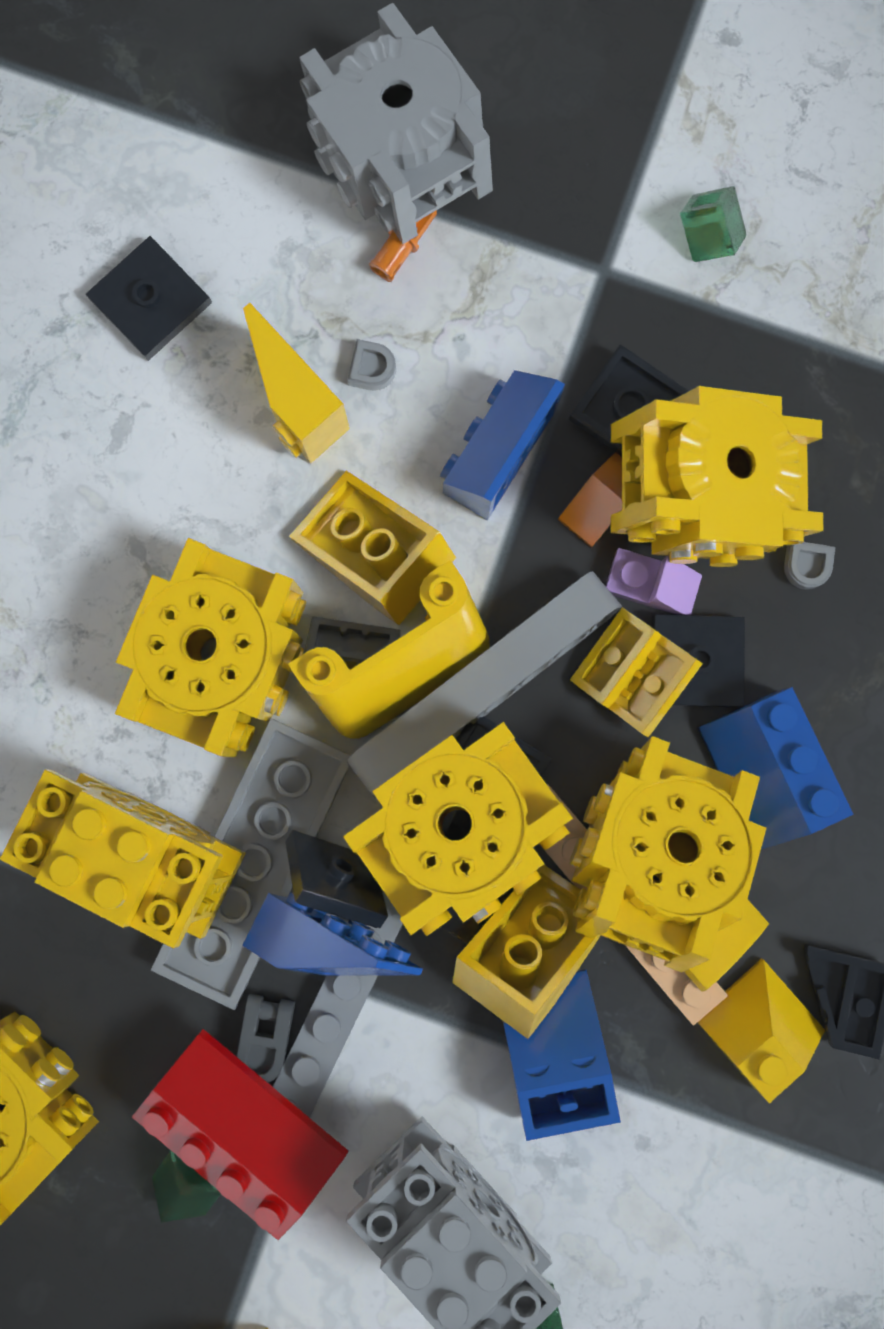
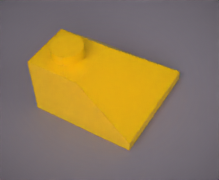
M761 958L725 991L728 996L697 1023L754 1089L770 1104L805 1072L825 1029L765 960Z

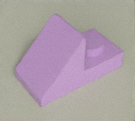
M618 548L615 552L605 586L613 596L675 615H691L702 575L684 564L670 563L669 556L660 561Z

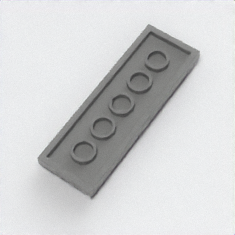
M270 719L214 836L245 852L243 861L206 936L199 939L186 932L179 947L173 949L163 944L151 971L233 1010L237 1008L260 959L258 955L242 945L268 893L288 897L293 889L285 841L292 830L317 838L350 767L347 763L351 756L350 754L275 719Z

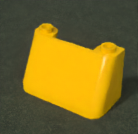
M451 560L430 572L423 579L420 586V600L428 613L424 617L425 622L354 668L349 669L344 660L334 650L327 647H317L309 650L288 663L302 687L341 735L350 739H360L369 735L423 700L490 648V638L464 579Z

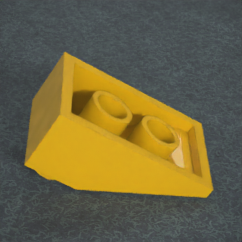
M249 302L243 308L269 405L277 421L272 426L279 434L278 439L295 458L302 454L312 463L350 429L344 404Z
M347 470L289 536L293 542L351 590L397 625L401 624L420 601V586L423 579L449 560L453 562L456 559L440 531Z
M545 865L537 869L542 878L519 895L514 890L503 902L502 907L491 916L457 956L452 982L527 1039L555 1005L601 936L597 935L594 938H590L575 932L579 918L573 916V910L581 890Z

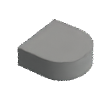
M357 339L347 380L348 386L372 391L386 388L391 384L396 374V363L393 353L382 344Z
M808 542L787 545L784 572L788 581L795 587L805 590L824 584L831 576L836 547Z

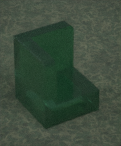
M735 186L693 194L680 212L694 262L733 256L746 238V229Z
M171 1150L152 1177L161 1223L203 1216L221 1195L213 1185L194 1169L187 1166Z

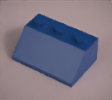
M517 370L513 371L507 382L500 379L488 397L487 403L492 406L484 419L477 416L473 420L463 438L468 442L460 457L454 453L451 455L440 474V477L445 479L443 482V494L488 521L555 414L565 384L557 379Z
M793 687L777 690L744 707L697 727L717 771L734 777L743 770L760 777L748 821L766 827L761 850L811 835L854 815Z

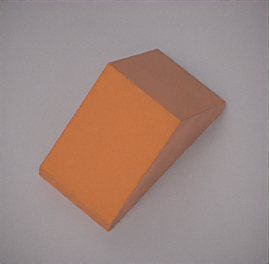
M615 452L592 474L558 518L562 524L591 548L611 526V515L622 510V457Z

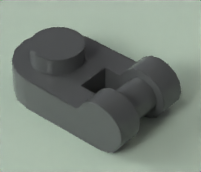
M249 994L237 1057L266 1082H271L280 1074L285 1062L295 1001L281 999L280 1003L264 1001V996ZM260 1019L276 1022L274 1035L257 1032Z

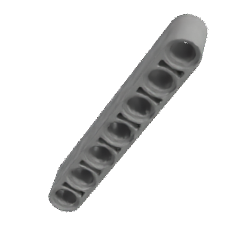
M593 571L587 573L360 747L347 760L348 765L372 796L376 798L372 792L449 736L453 735L455 739L459 737L466 724L469 725L470 722L474 724L480 717L486 716L608 621L620 610L622 605Z

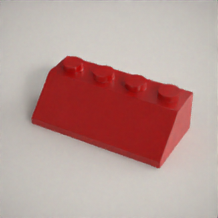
M204 1029L196 1036L132 1116L150 1135L156 1137L181 1158L187 1166L194 1169L225 1198L232 1201L252 1218L259 1227L266 1230L277 1240L304 1214L349 1152L348 1149Z

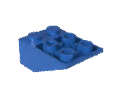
M290 891L288 897L268 893L242 945L276 968L319 975H421L423 968L408 960L411 952L389 940H385L383 944L373 939L372 936L375 931L365 924L352 920L346 922L336 915L297 904L292 891Z
M578 970L555 1005L528 1039L503 1021L526 1141L621 1123L612 1074L587 970Z

